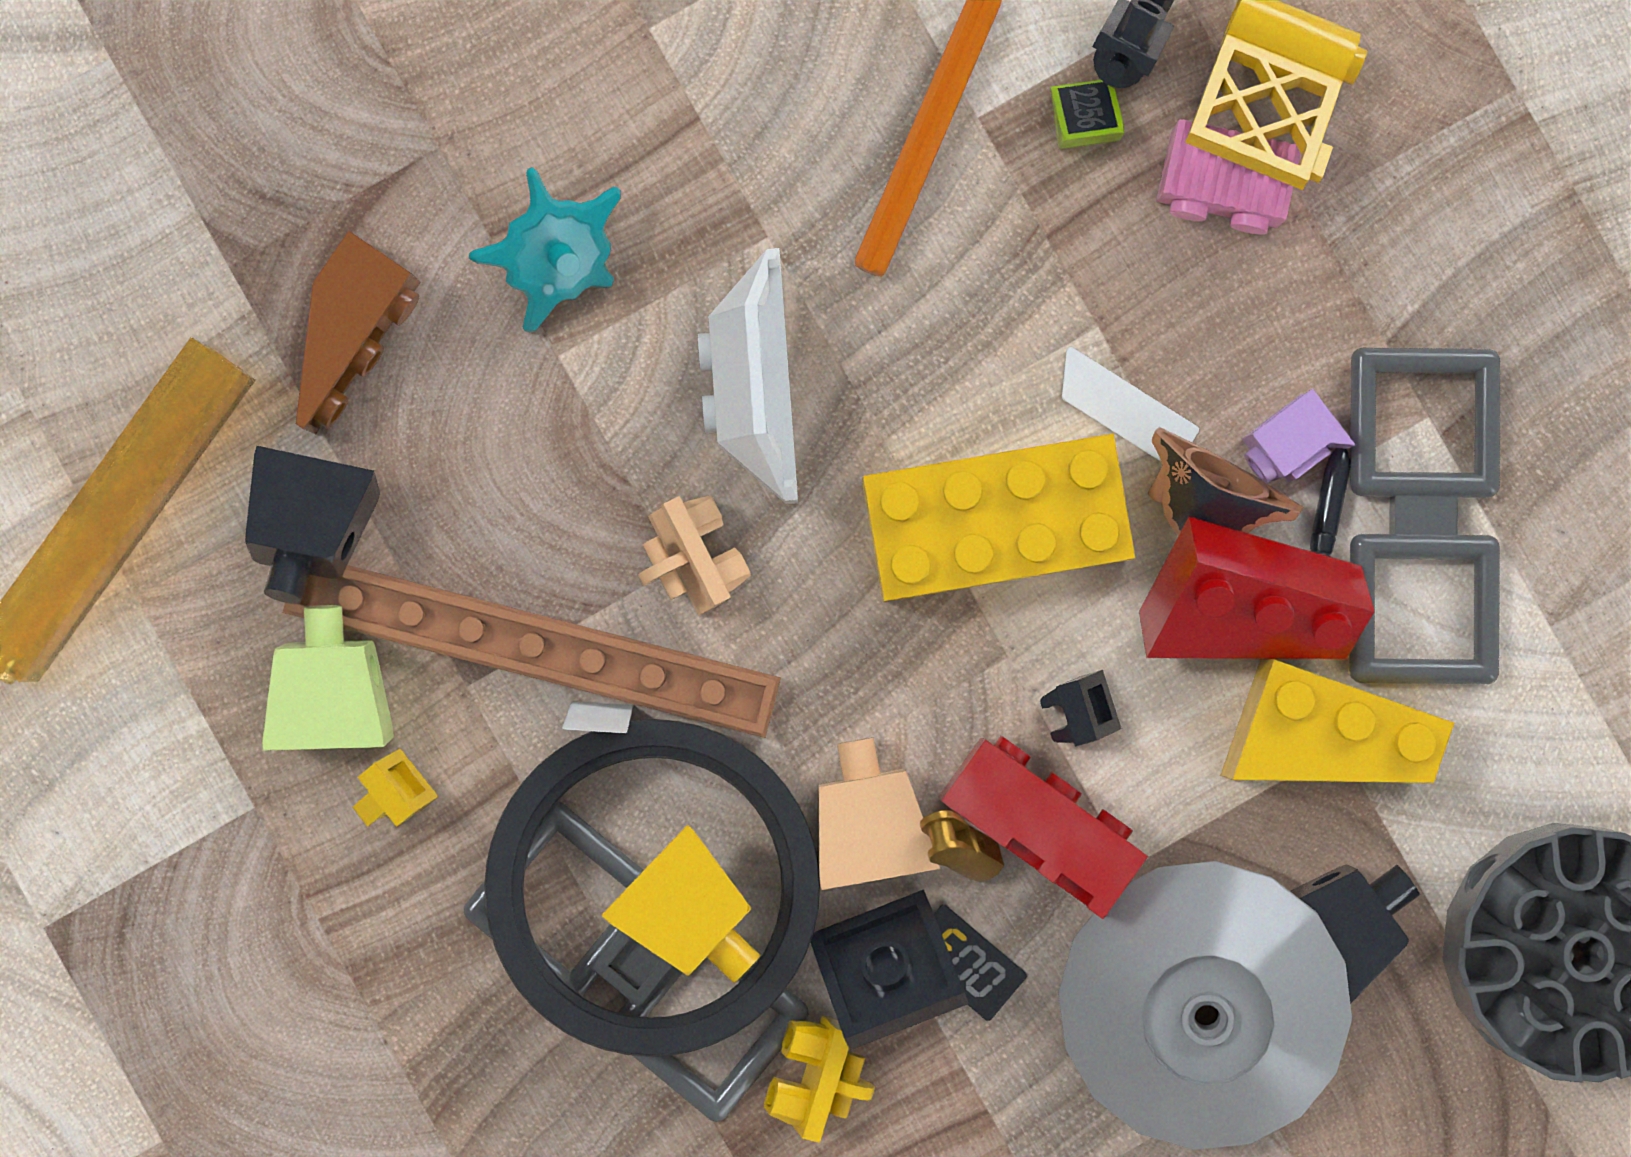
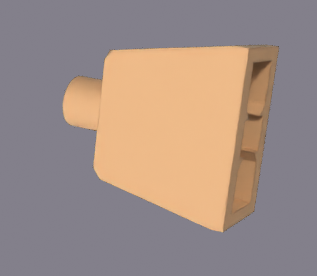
M874 737L838 743L837 748L843 779L819 784V880L821 890L940 869L938 864L929 861L927 853L932 848L930 837L921 831L920 821L923 819L906 770L897 769L880 773Z

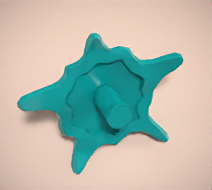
M533 167L528 168L526 176L530 192V205L527 212L509 223L507 236L501 242L475 249L469 253V259L476 264L504 268L507 271L506 283L513 289L523 291L527 296L528 305L522 326L524 331L529 333L536 331L554 307L561 301L575 300L583 290L589 287L607 288L613 285L614 277L608 272L605 265L606 260L610 256L612 244L606 236L604 226L609 215L621 199V190L618 187H611L595 199L582 203L570 200L558 201L550 196L538 171Z

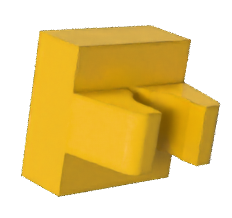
M401 748L372 764L357 777L369 793L352 808L367 827L386 815L397 827L422 811L438 798V795Z

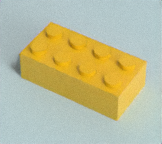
M1114 433L864 475L862 478L882 602L1135 559Z

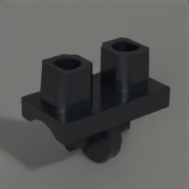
M1174 0L1117 1L1092 46L1096 49L1093 62L1094 70L1099 79L1115 88H1128L1138 83L1144 75H1150L1174 28V25L1165 21Z

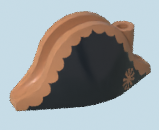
M1161 427L1155 430L1152 444L1159 455L1162 467L1151 485L1148 495L1156 502L1163 504L1166 519L1178 536L1188 517L1249 533L1254 528L1266 523L1294 521L1304 507L1217 454Z

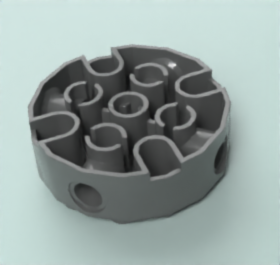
M1551 823L1507 836L1469 868L1447 909L1442 959L1457 1007L1489 1045L1552 1080L1599 1083L1615 1077L1623 1079L1631 1076V836L1627 833L1602 827ZM1577 941H1579L1578 948L1584 953L1578 962L1573 960L1574 955L1571 952L1573 945Z

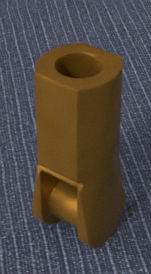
M934 812L925 816L920 821L921 831L930 837L932 848L927 853L931 863L946 866L962 876L977 882L992 879L1004 867L998 842L971 827L955 812Z

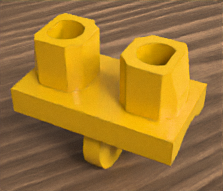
M822 1015L820 1023L793 1020L788 1022L782 1041L781 1053L785 1058L807 1063L801 1084L773 1077L764 1101V1109L769 1115L792 1125L802 1139L817 1143L821 1141L829 1113L837 1117L847 1118L853 1098L866 1101L872 1100L875 1090L873 1084L859 1078L865 1057L848 1052L849 1048L836 1018Z

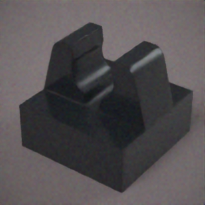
M1103 670L1082 675L1060 684L1040 699L1042 709L1058 705L1063 708L1066 716L1067 725L1050 732L1054 742L1074 743L1076 747L1100 740L1122 729Z

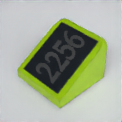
M1102 80L1052 86L1050 88L1059 149L1121 140L1124 135V126L1114 87L1107 85Z

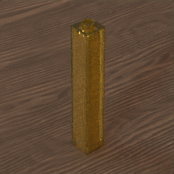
M190 337L1 599V681L13 685L16 680L18 682L40 681L254 384L255 378L207 344Z

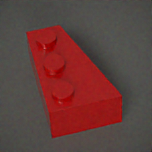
M1188 517L1139 610L1146 658L1347 659L1375 611L1361 565Z

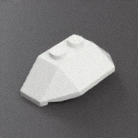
M774 248L766 249L708 316L710 333L698 334L700 370H712L714 395L702 396L705 433L717 432V442L721 449L785 504L798 503L780 249Z

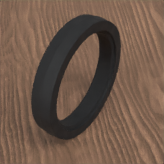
M660 719L630 721L627 733L591 731L570 741L542 761L518 787L499 819L491 840L484 883L485 908L495 950L506 973L527 1002L551 1024L586 1044L605 1051L645 1057L672 1056L714 1045L738 1033L767 1011L790 984L808 951L816 925L820 897L819 864L809 825L796 799L774 770L752 751L719 732L690 723ZM661 758L690 763L718 775L734 786L746 797L764 821L777 852L781 873V899L777 922L765 951L752 970L742 981L717 1000L686 1013L665 1017H639L617 1013L586 1000L568 987L550 968L540 953L527 921L524 904V874L528 853L539 826L552 806L575 784L592 773L620 762L635 759Z

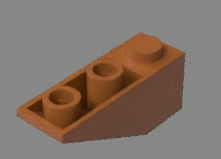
M350 231L342 239L312 285L296 425L314 434L319 431L322 425L328 429L339 419L349 401V398L344 395L345 391L357 374L365 377L374 368L384 351V346L379 342L392 323L400 326L406 321L416 307L420 297L414 291L421 282L412 273Z

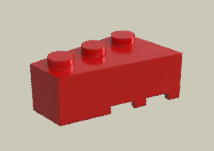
M1000 736L994 745L981 737L938 798L1004 848L1028 863L1053 884H1057L1086 905L1098 917L1104 919L1149 857L1127 841L1133 830L1104 809L1095 818L1079 807L1076 802L1082 793L1053 772H1051L1046 781H1043L1026 769L1025 766L1031 759V756L1003 736Z

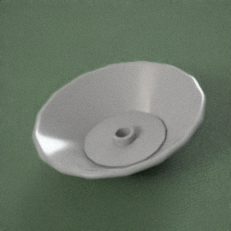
M1218 861L1158 867L1130 882L1104 919L1093 913L1073 938L1058 991L1065 1049L1092 1097L1138 1134L1192 1150L1252 1144L1301 1118L1337 1074L1352 1022L1346 964L1318 913L1271 876ZM1203 1005L1214 1006L1219 1011L1218 1019L1210 1025L1200 1024L1194 1017L1198 1008Z

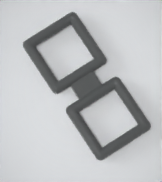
M1359 348L1351 356L1350 438L1355 446L1350 447V487L1353 493L1358 496L1390 497L1389 534H1358L1353 537L1350 542V563L1362 566L1375 611V559L1474 560V659L1375 658L1374 612L1349 654V674L1358 683L1492 684L1499 676L1500 545L1498 540L1490 535H1457L1458 497L1490 498L1496 495L1500 489V356L1492 349ZM1376 373L1475 374L1474 473L1376 472Z
M559 801L552 806L539 826L531 844L525 866L526 870L558 831L625 888L644 871ZM484 880L466 902L464 915L471 923L492 939L485 908ZM611 924L571 972L536 943L550 968L568 987L583 997L597 978L601 976L629 1000L618 1012L621 1014L647 1017L683 973ZM756 962L738 980L739 982L752 970ZM786 988L771 1006L778 1015L716 1091L673 1056L633 1057L709 1120L719 1122L728 1116L782 1050V1041L788 1022L790 1020L805 1021L808 1017V1007Z

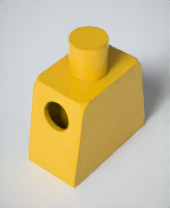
M689 825L684 827L601 915L608 923L687 976L707 957L729 980L735 983L760 957V954L733 929L751 910V907Z

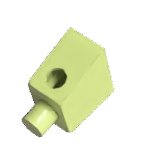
M341 605L304 607L305 642L285 643L275 648L262 740L263 751L384 747L394 738L374 642L372 640L344 641Z

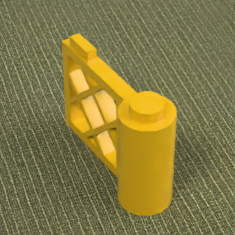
M1238 0L1224 31L1219 52L1185 143L1300 190L1304 189L1309 180L1319 183L1323 178L1333 149L1332 146L1322 143L1341 85L1343 82L1350 85L1354 84L1368 50L1358 46L1361 33L1279 0ZM1230 60L1253 69L1261 84L1239 91L1227 71ZM1298 87L1320 96L1321 100L1317 109L1297 115L1284 91ZM1220 89V91L1223 94V97L1216 99ZM1269 97L1282 121L1259 128L1246 104ZM1231 109L1244 133L1228 137L1208 129L1206 125L1209 116ZM1312 125V126H1311V129H1310V132H1309V134H1308V132H1307V130L1305 129V127H1308V126ZM1290 133L1302 154L1298 165L1275 156L1267 140Z

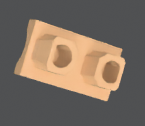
M710 495L684 503L681 497L678 496L662 504L659 510L648 516L658 537L643 544L653 566L638 574L643 586L660 579L670 600L687 592L699 616L731 598L729 592L733 591L751 576V572L742 554L736 548L711 559L701 537L718 530L724 524L722 515L713 497Z

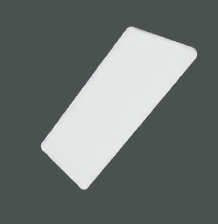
M1069 347L1067 349L1062 399L1159 461H1161L1152 444V437L1157 428L1161 427L1193 442L1199 432V428L1075 348Z

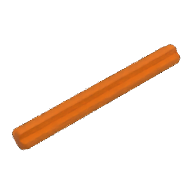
M966 0L855 257V266L860 270L880 277L886 273L999 11L1002 0Z

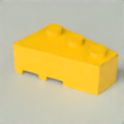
M1260 659L1220 776L1231 780L1434 783L1455 723L1274 659Z

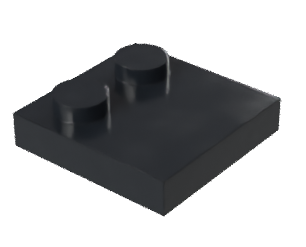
M924 889L813 933L810 943L849 1050L969 1004Z

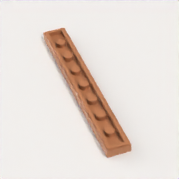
M347 565L343 575L335 580L309 575L301 603H285L282 612L304 618V607L341 605L343 629L766 738L781 677L350 565Z

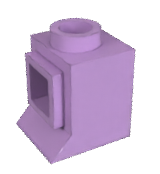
M1313 388L1305 394L1299 395L1242 438L1249 448V451L1244 454L1245 460L1258 478L1266 484L1283 477L1287 482L1296 480L1331 453L1329 449H1347L1355 446L1354 442Z

